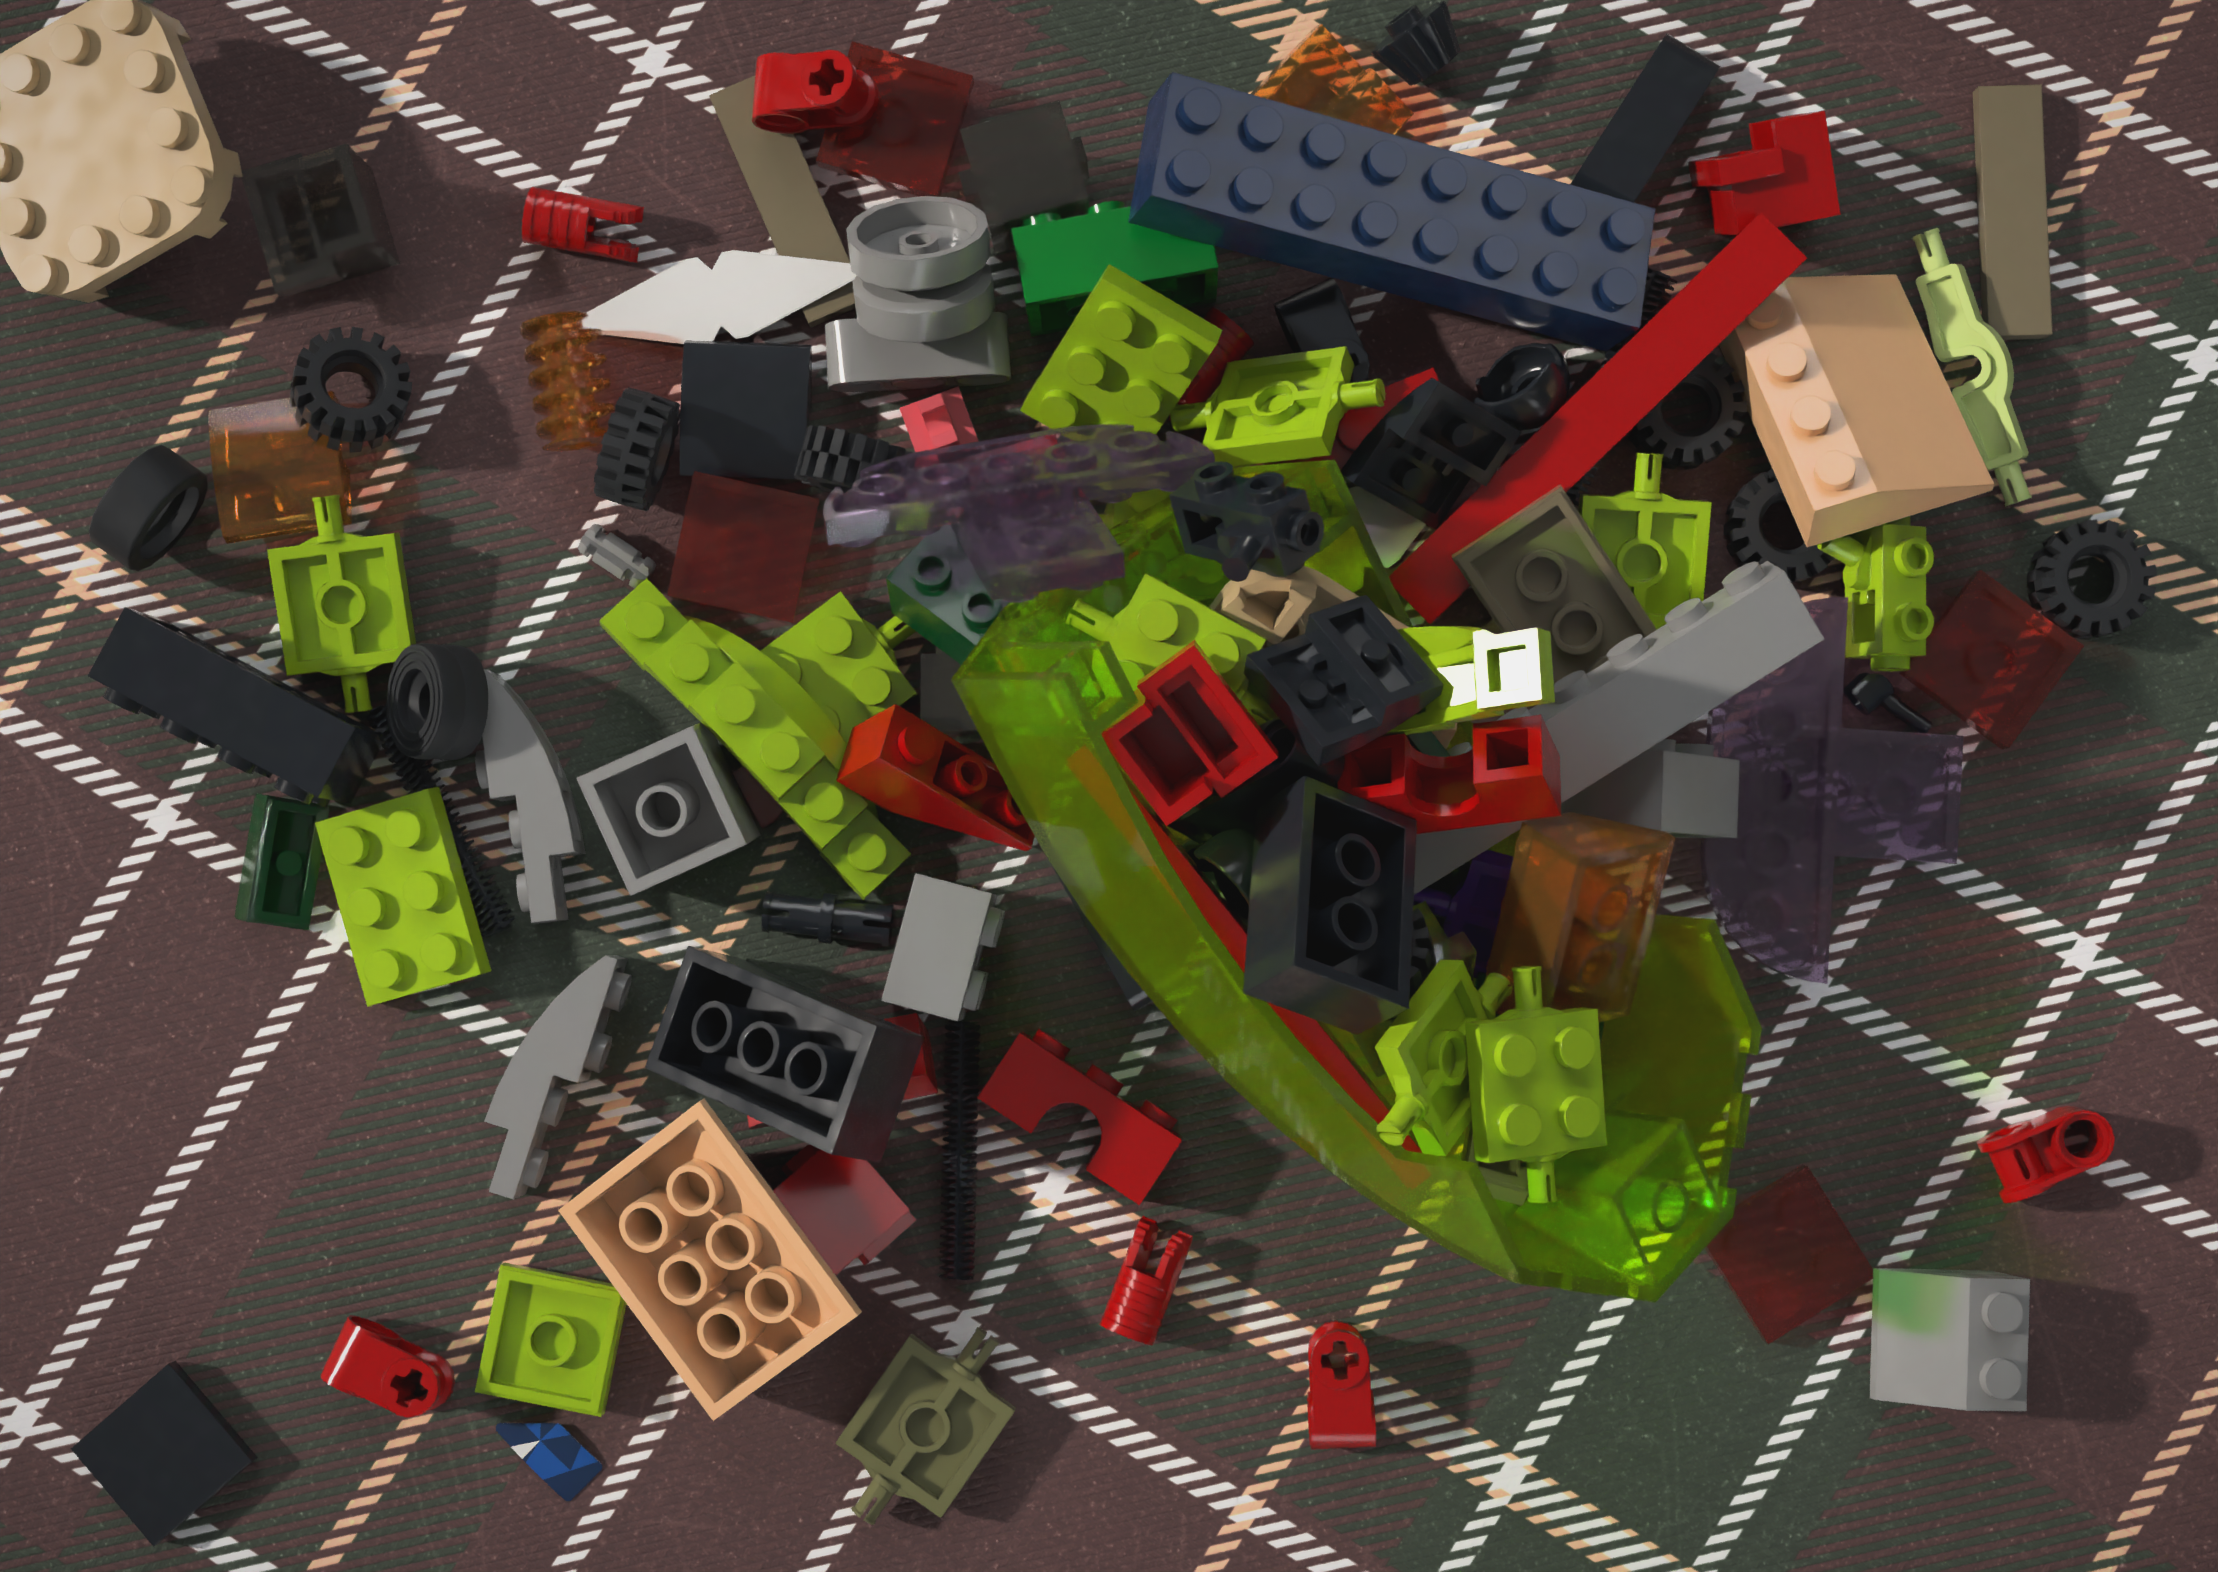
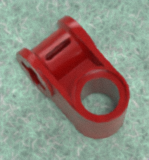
M825 50L797 54L767 53L757 57L752 123L762 130L773 133L794 134L808 129L855 127L869 120L877 109L879 89L875 81L863 71L856 70L851 59L840 51Z
M2063 1106L2028 1121L1996 1130L1979 1139L1977 1145L1981 1153H1988L2003 1185L1999 1192L2003 1203H2013L2038 1195L2055 1186L2060 1181L2099 1166L2112 1153L2115 1137L2109 1122L2098 1113L2078 1107ZM2083 1120L2089 1130L2088 1143L2078 1153L2071 1154L2065 1147V1131L2073 1122Z
M354 1315L347 1317L320 1376L328 1385L344 1393L366 1399L396 1415L407 1418L420 1416L428 1410L435 1409L444 1404L453 1393L455 1385L454 1371L449 1362L442 1356L400 1337L399 1334L382 1324ZM417 1372L423 1374L420 1384L428 1389V1393L419 1397L414 1395L416 1384L408 1379L410 1375Z
M1338 1320L1325 1322L1315 1329L1308 1345L1310 1391L1307 1392L1310 1449L1376 1447V1419L1374 1395L1370 1381V1359L1363 1337L1356 1327L1347 1322ZM1337 1341L1345 1342L1348 1352L1355 1353L1345 1356L1343 1361L1344 1367L1340 1368L1332 1367L1329 1357L1322 1356L1332 1353L1333 1342Z

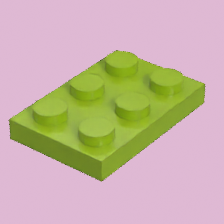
M1109 264L1029 391L1020 411L1110 463L1136 464L1217 345L1222 329Z
M439 787L425 789L315 822L367 1007L491 972Z

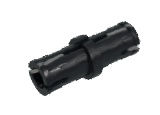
M773 891L766 892L763 908L789 911L790 915L783 917L762 914V932L769 933L772 931L818 936V943L832 944L834 938L877 943L883 946L890 945L893 929L870 927L866 925V922L870 920L893 923L894 905L881 906L838 901V895L824 893L822 899L776 894Z

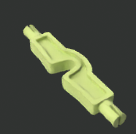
M1939 228L1931 229L1924 232V234L1914 236L1912 239L1915 241L1926 273L1916 279V285L1926 311L1934 353L1941 362L1964 359L1970 355L1977 357L1981 362L1982 369L1978 377L1965 382L1962 386L1955 387L1952 395L1988 471L1994 469L2006 507L2032 498L2018 462L2026 458L2029 452L2010 400L2014 383L2012 359L1999 333L1983 321L1965 267L1962 264H1950L1939 234Z

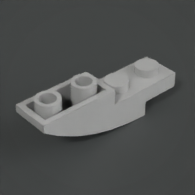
M486 669L484 672L488 685V714L482 734L484 750L477 751L475 756L478 782L482 789L489 788L490 799L499 801L516 800L517 810L509 812V831L513 847L515 849L522 848L525 873L518 874L516 879L517 896L522 912L530 911L531 923L569 920L561 857L586 854L580 819L572 791L559 758L540 723L522 698L501 675Z
M605 955L581 973L552 1001L531 1027L513 1055L495 1091L484 1122L509 1129L489 1192L515 1199L525 1195L528 1186L532 1188L538 1187L549 1156L548 1151L541 1149L548 1125L554 1127L558 1125L568 1098V1090L560 1088L563 1078L576 1083L588 1081L592 1071L600 1073L607 1061L612 1044V1036L606 1035L604 1032L611 1011L620 1012L629 993L632 975L624 973L628 959L617 955Z

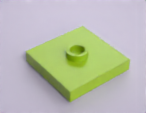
M501 1264L475 1392L598 1417L603 1416L606 1410L627 1303L612 1283L516 1264Z

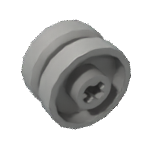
M919 196L901 198L869 208L857 215L847 227L851 271L857 275L852 282L857 323L869 334L890 341L921 343L946 340L962 335L988 321L995 309L993 277L990 266L986 264L991 256L989 230L986 214L975 205L950 197Z

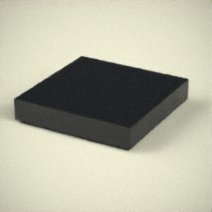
M176 1360L168 1363L71 1448L153 1547L161 1543L258 1458Z

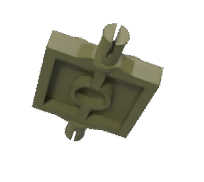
M979 1327L975 1329V1333L957 1359L953 1356L938 1353L916 1336L910 1334L837 1439L835 1444L861 1461L869 1475L873 1478L858 1502L851 1508L860 1518L874 1497L877 1498L863 1521L874 1525L876 1519L894 1494L916 1500L941 1518L1015 1412L1016 1407L989 1389L978 1374L996 1346L1000 1344L996 1338L990 1335L979 1353L974 1355V1352L987 1334L985 1330Z

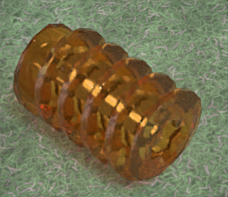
M568 311L541 315L522 322L520 326L522 337L534 342L526 347L524 359L528 364L538 367L530 372L527 379L532 389L542 392L533 398L531 404L535 413L547 416L538 422L535 427L539 438L552 441L542 447L544 451H573L600 445L608 427L599 426L598 419L615 411L614 404L595 401L594 394L611 387V382L607 378L591 376L590 370L607 362V356L602 353L587 351L586 345L602 338L603 331L583 326L582 320L589 316L585 312Z

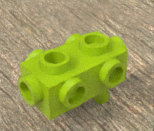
M1911 516L1818 544L1819 550L1845 564L1843 571V582L1845 584L1844 658L1870 659V670L1893 672L1910 670V657L1926 655V638L1931 634L1934 626L1933 614L1926 605V574L1932 568L1934 562L1933 549L1929 542L1926 541V527L1911 526Z

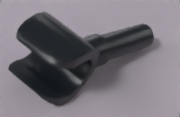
M1860 673L1843 689V693L1849 702L1866 716L1881 704L1888 712L1894 714L1922 735L1926 734L1932 726L1931 721L1901 701L1900 697L1894 694L1895 691L1892 684L1883 675Z

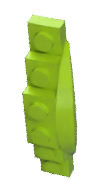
M647 578L599 620L600 626L643 671L646 670L680 701L749 771L819 850V855L862 900L870 895L909 858L911 853L879 821L875 803L836 781L847 747L846 742L809 694L768 656L750 643L715 624L682 615Z
M1425 626L1396 629L1444 685L1441 695L1383 736L1404 733L1410 735L1455 728L1456 722L1503 716L1504 710L1554 703L1550 631L1532 628L1493 634L1485 629L1469 626ZM1249 682V688L1247 691L1263 699L1259 692ZM1253 709V712L1261 715L1262 717L1268 720L1272 719L1264 715L1263 713Z

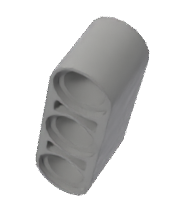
M992 312L988 321L968 333L946 340L921 343L890 341L869 334L857 323V318L831 321L825 325L828 389L831 391L871 392L998 384L1011 379L1008 315L1005 313Z

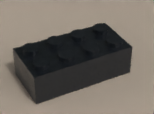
M124 607L88 674V677L107 686L102 696L106 700L138 715L142 712L156 719H159L161 715L164 716L159 726L163 730L192 744L199 742L215 749L216 745L221 746L217 755L220 760L249 774L256 772L268 778H271L272 774L278 776L279 778L274 785L276 789L309 805L311 802H314L320 806L327 807L330 800L352 803L381 745L384 743L380 741L382 735L368 726L166 620Z
M688 946L645 1068L831 1155L881 1163L925 1037L738 957Z

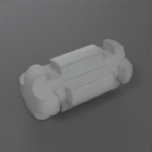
M593 524L585 532L578 545V550L586 557L591 554L593 556L592 561L620 580L629 579V585L634 589L646 578L649 580L652 577L656 564L651 558L647 556L645 559H642V553L611 532L606 535V529L599 524Z

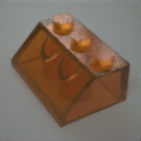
M1573 812L1561 814L1562 816L1522 821L1485 975L1486 978L1490 973H1499L1510 981L1508 986H1512V993L1504 1000L1496 1013L1501 1015L1515 1008L1512 968L1541 966L1543 1007H1550L1556 1010L1581 1007L1598 1009L1599 1023L1628 1016L1675 837L1665 831Z

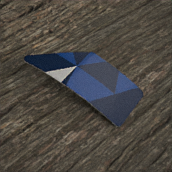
M499 1423L496 1425V1431L509 1446L565 1501H571L602 1470V1464L559 1423Z

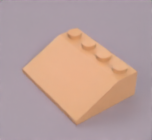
M1896 274L1788 277L1719 344L1726 362L1734 369L1731 373L1734 381H1742L1745 391L1740 395L1743 401H1747V411L1807 548L1993 490L1994 482Z
M705 1098L692 1106L558 1210L713 1421L862 1312Z

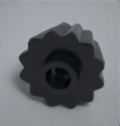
M1444 0L1440 3L1437 2L1423 11H1420L1417 5H1413L1400 13L1385 26L1389 35L1375 47L1371 54L1410 86L1416 85L1436 73L1458 55L1460 51L1446 2Z

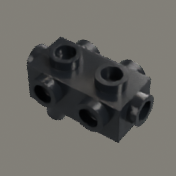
M1212 462L1198 468L1194 472L1193 478L1169 495L1185 553L1217 561L1222 564L1224 575L1232 581L1240 582L1245 580L1251 570L1265 572L1270 576L1286 577L1300 570L1304 566L1305 561L1320 550L1319 545L1324 535L1322 517L1318 513L1311 511L1306 490L1286 486L1284 477L1280 473L1266 472L1247 478L1235 475L1233 466L1228 462Z

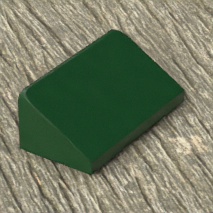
M262 794L255 795L235 910L236 919L252 923L309 930L322 855V846L315 822L328 819L330 805L323 807L313 802L309 805L294 799Z

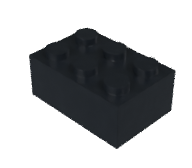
M1303 776L1257 805L1243 994L1357 1035L1409 1009L1417 820L1308 776Z

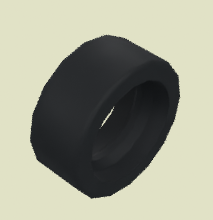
M163 445L147 449L116 477L103 495L93 514L89 527L91 542L128 569L140 571L150 567L177 543L193 522L203 504L208 489L207 476Z

